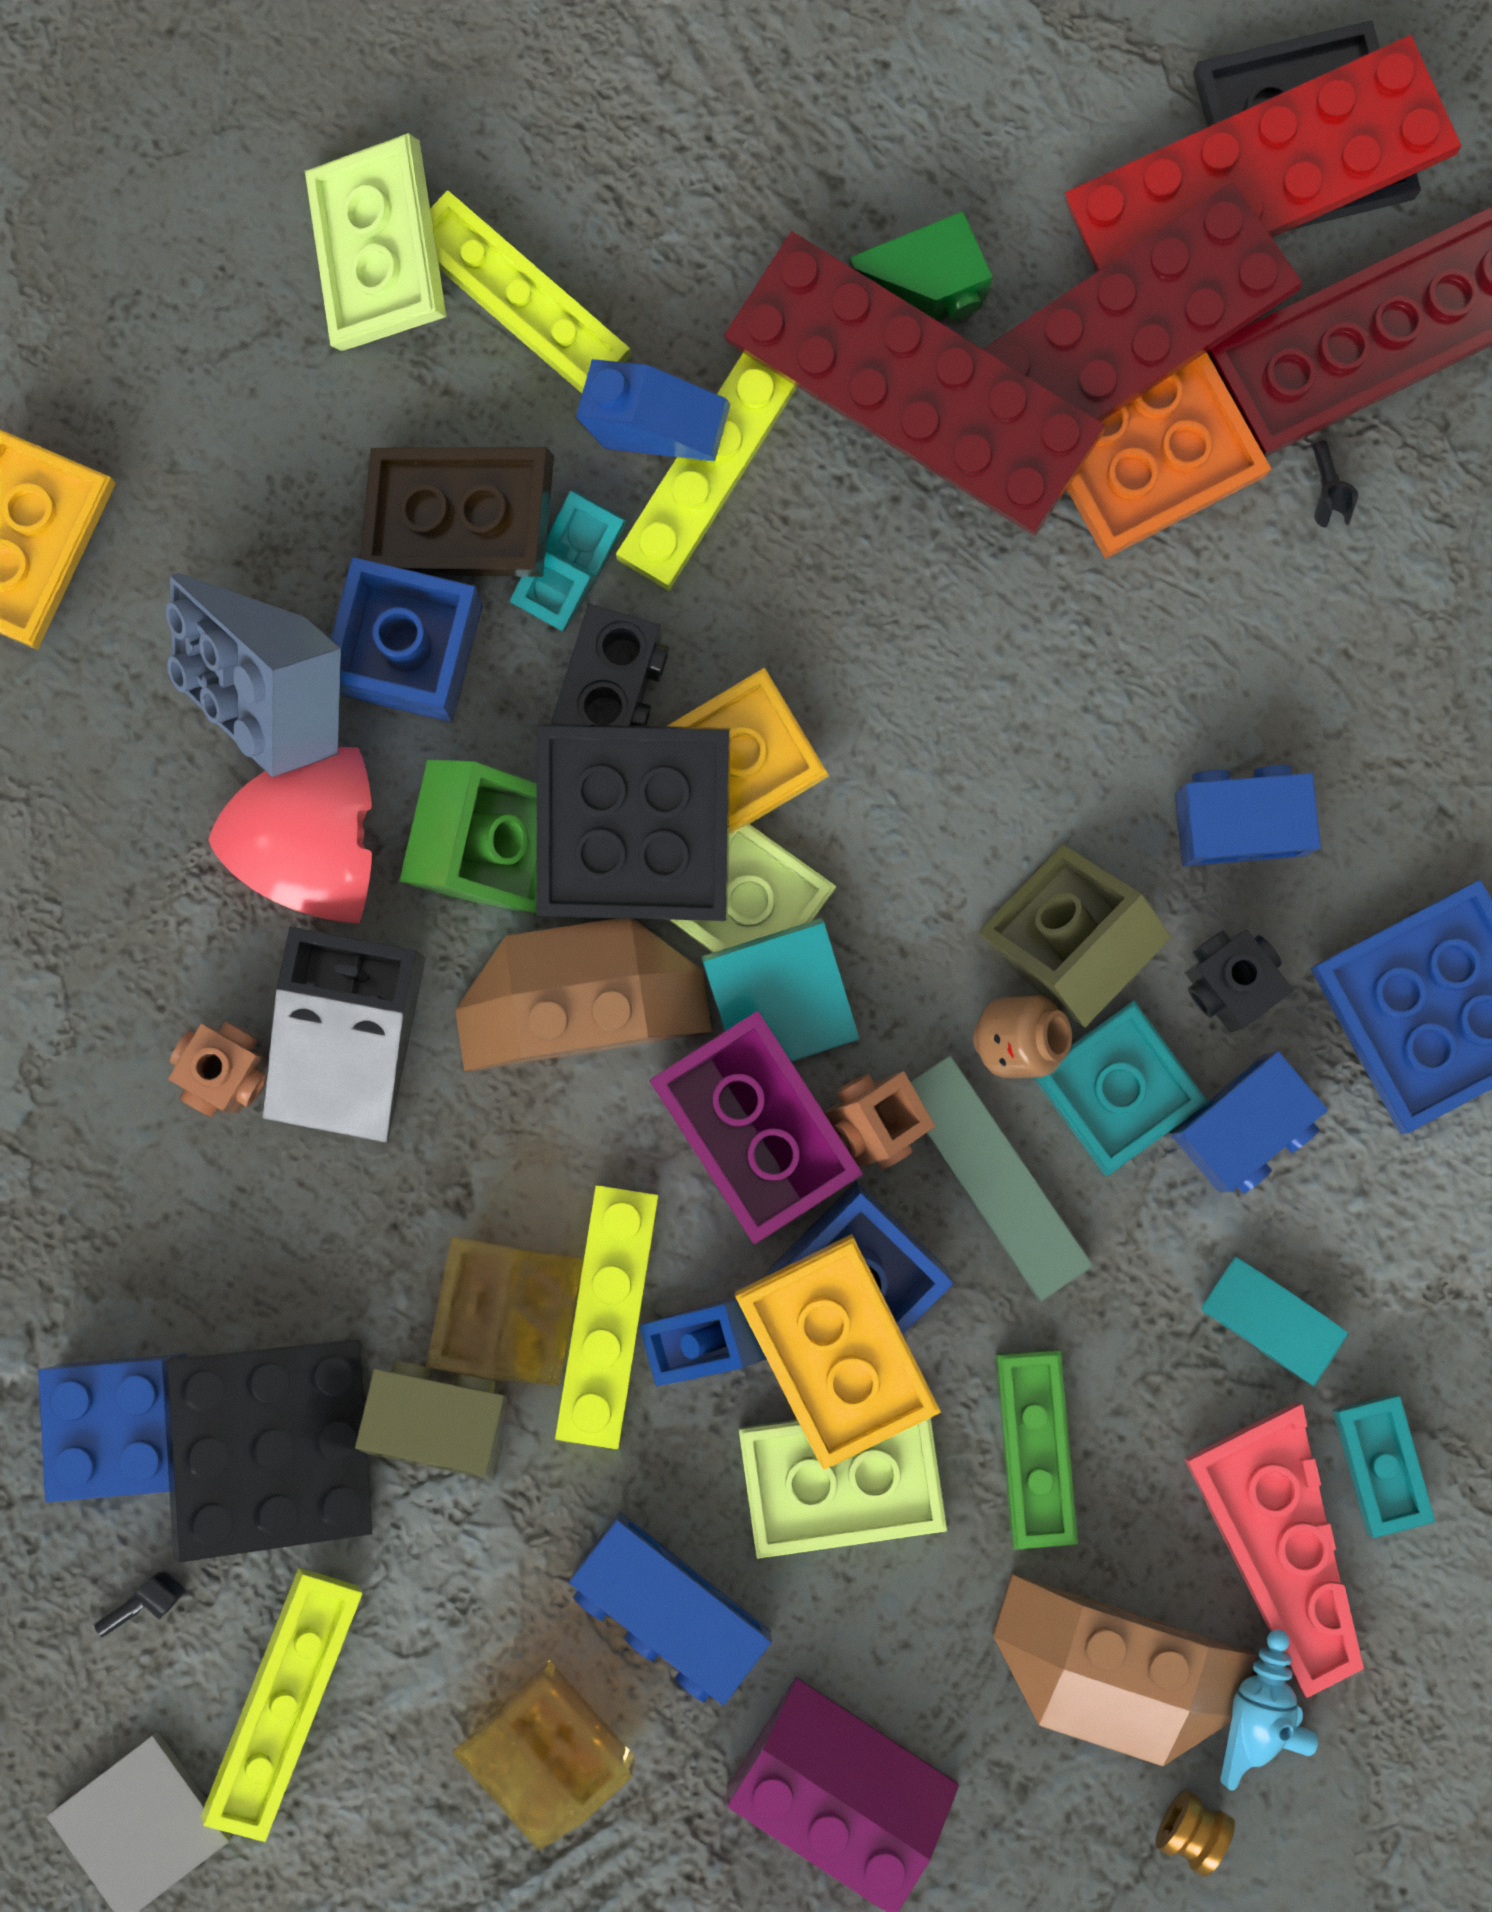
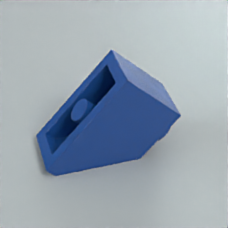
M592 359L576 418L604 449L715 461L730 403L722 396L650 365Z
M736 1297L638 1325L656 1387L742 1369L767 1359Z

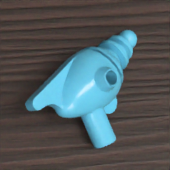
M1279 1629L1269 1633L1267 1637L1269 1648L1259 1650V1657L1262 1660H1257L1253 1664V1670L1257 1675L1242 1681L1233 1698L1232 1721L1220 1778L1221 1783L1231 1791L1238 1787L1242 1775L1248 1769L1265 1765L1282 1748L1305 1756H1311L1318 1747L1316 1732L1299 1726L1303 1719V1711L1297 1705V1697L1294 1691L1285 1682V1680L1292 1679V1670L1286 1667L1291 1664L1292 1657L1284 1652L1287 1650L1290 1641L1288 1635Z

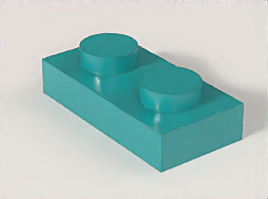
M1389 1394L1333 1409V1415L1366 1534L1372 1538H1378L1434 1523L1435 1518L1401 1397L1396 1394Z

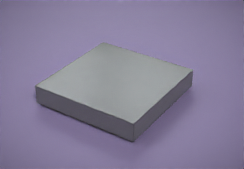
M158 1730L46 1816L114 1912H139L226 1845L233 1837L232 1833L203 1825L201 1814L207 1799Z

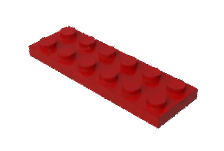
M1409 35L1065 192V202L1097 272L1231 181L1234 182L1269 235L1273 238L1457 155L1461 143L1412 35Z

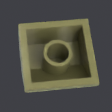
M1064 844L978 931L982 939L1038 993L1051 999L1062 1012L1083 1027H1086L1172 938L1142 893Z
M393 1361L391 1372L374 1369L355 1449L369 1455L495 1480L508 1402L505 1396L494 1394L496 1382L463 1374H457L455 1385L431 1381V1368L401 1361Z

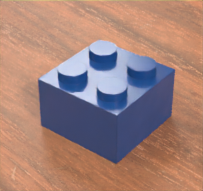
M352 557L331 635V640L341 648L339 696L453 723L483 607L476 586Z
M857 1180L768 1269V1275L853 1234L902 1334L954 1284L947 1268Z
M187 1353L65 1363L38 1370L45 1502L169 1492L162 1360L185 1358Z

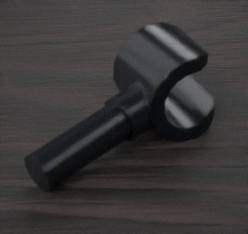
M1318 441L1312 448L1321 476L1322 490L1314 513L1315 521L1321 527H1327L1332 510H1335L1344 516L1345 524L1349 525L1358 500V491L1353 485L1340 481L1339 475L1336 474L1327 441Z
M158 1572L141 1585L125 1604L94 1624L95 1630L99 1636L104 1637L136 1616L144 1607L160 1620L183 1596L185 1589L168 1573Z

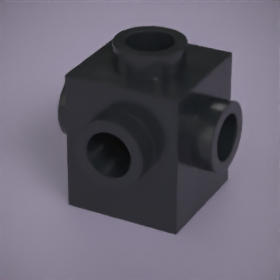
M1248 929L1231 938L1228 937L1224 930L1211 937L1192 952L1199 962L1185 972L1192 982V985L1188 987V992L1195 1004L1209 1018L1217 1015L1230 1033L1244 1029L1294 991L1277 969L1282 965V961L1275 949L1262 936L1258 935L1254 938ZM1232 970L1237 975L1238 983L1232 977Z

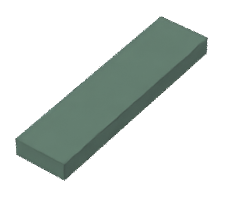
M948 1056L912 1080L913 1088L936 1126L926 1133L927 1137L1037 1300L1042 1302L1093 1267L952 1057Z

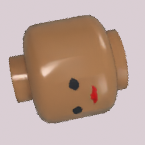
M1042 995L1007 996L992 1000L983 1009L974 1029L973 1041L983 1064L992 1074L1005 1079L1040 1078L1052 1074L1068 1055L1071 1048L1072 1032L1068 1018L1051 999Z

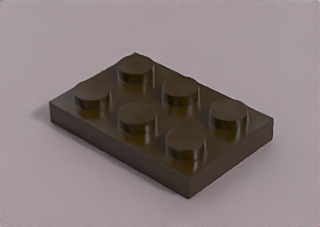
M547 447L371 448L360 559L436 576L543 577L554 455Z

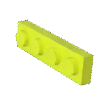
M447 190L430 208L439 270L579 392L583 393L592 359L626 363L631 357L630 348L450 191Z
M742 353L717 395L729 401L730 408L715 461L681 457L675 459L616 553L617 560L667 591H670L796 391L797 386Z
M599 1185L595 1187L555 1440L619 1449L659 1195Z
M298 1567L203 1808L201 1819L204 1826L266 1842L363 1594L358 1585Z

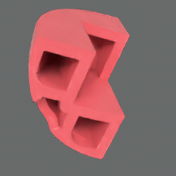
M338 747V755L275 777H271L264 771L242 787L219 814L208 839L214 853L224 866L251 889L278 904L327 920L360 924L367 898L372 865V852L365 849L363 845V822L367 811L372 808L368 775L359 747Z

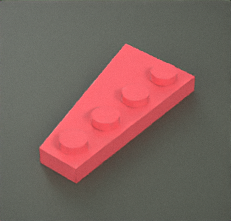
M1295 1402L1184 1458L1269 1631L1279 1629L1288 1635L1290 1644L1284 1652L1292 1657V1661L1287 1667L1292 1670V1677L1300 1693L1308 1698L1363 1670L1364 1666L1345 1585L1341 1583L1334 1554L1336 1546L1331 1524L1327 1522L1319 1489L1321 1481L1316 1460L1312 1457L1305 1429L1308 1425L1303 1404Z

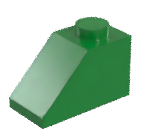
M963 211L849 258L848 265L935 320L948 316L949 320L956 321L975 313L982 307L983 301L986 300L993 278Z

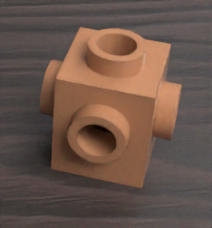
M227 1021L223 1023L220 1030L200 1024L196 1033L191 1030L187 1031L176 1045L170 1058V1063L175 1068L168 1080L184 1089L179 1097L181 1101L205 1115L213 1117L217 1109L223 1112L239 1114L243 1106L250 1107L261 1093L267 1081V1074L264 1071L268 1066L269 1058L253 1049L258 1042L256 1037ZM215 1056H217L222 1062V1071L219 1076L209 1080L204 1074Z
M904 1071L876 1081L872 1080L869 1073L864 1074L839 1088L836 1094L840 1101L824 1111V1114L858 1167L876 1162L879 1169L882 1170L898 1163L913 1152L910 1146L911 1143L936 1127Z

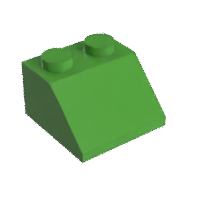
M427 760L399 882L453 898L537 915V784L475 761Z

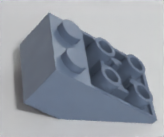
M180 573L170 575V602L166 606V618L171 629L172 656L168 658L167 668L175 688L189 696L204 711L211 723L218 724L237 743L242 753L247 757H252L271 777L338 755L341 648L304 616Z

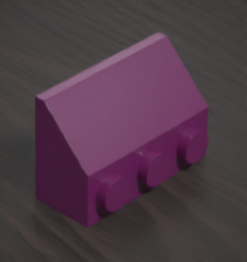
M756 1011L649 1080L754 1245L863 1175L759 1011Z
M796 1676L727 1786V1807L883 1911L899 1912L931 1860L959 1784Z

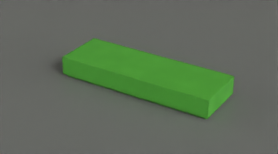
M1051 1349L995 1354L1011 1546L1015 1550L1078 1545L1061 1350Z

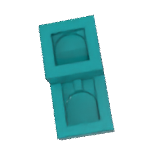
M576 490L570 491L547 536L543 577H521L509 602L555 628L566 631L599 577L629 520Z
M1236 1256L1201 1307L1204 1314L1258 1348L1262 1354L1314 1388L1349 1336L1346 1330Z

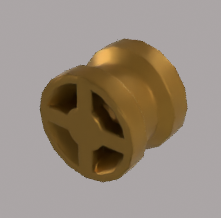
M1188 1789L1183 1790L1176 1796L1164 1814L1158 1828L1155 1845L1157 1849L1168 1856L1175 1854L1183 1856L1188 1860L1191 1870L1205 1877L1216 1869L1226 1854L1233 1838L1235 1820L1222 1810L1209 1811L1203 1807L1202 1800L1198 1795Z

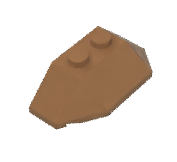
M615 918L505 936L455 1009L464 1072L713 1033L703 970L633 918Z
M1014 1573L1010 1574L992 1633L1039 1726L1160 1766H1165L1231 1723L1234 1695L1237 1689H1239L1241 1682L1251 1677L1253 1664L1257 1657V1654L1252 1651Z

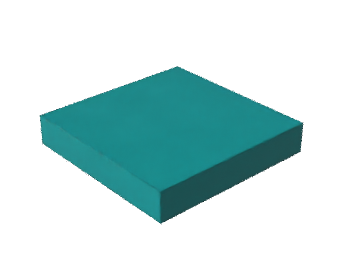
M822 918L701 957L724 1031L759 1011L791 1062L860 1039Z
M1135 1001L1128 1003L1074 1042L1068 1055L1052 1074L1033 1078L1104 1176H1109L1209 1103Z

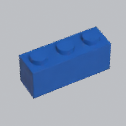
M620 1511L573 1571L569 1580V1584L577 1590L573 1595V1599L578 1605L600 1621H603L607 1615L612 1617L628 1630L624 1635V1639L634 1650L652 1662L658 1656L665 1659L679 1671L675 1676V1680L688 1693L702 1702H706L709 1696H711L724 1706L772 1643L770 1629Z

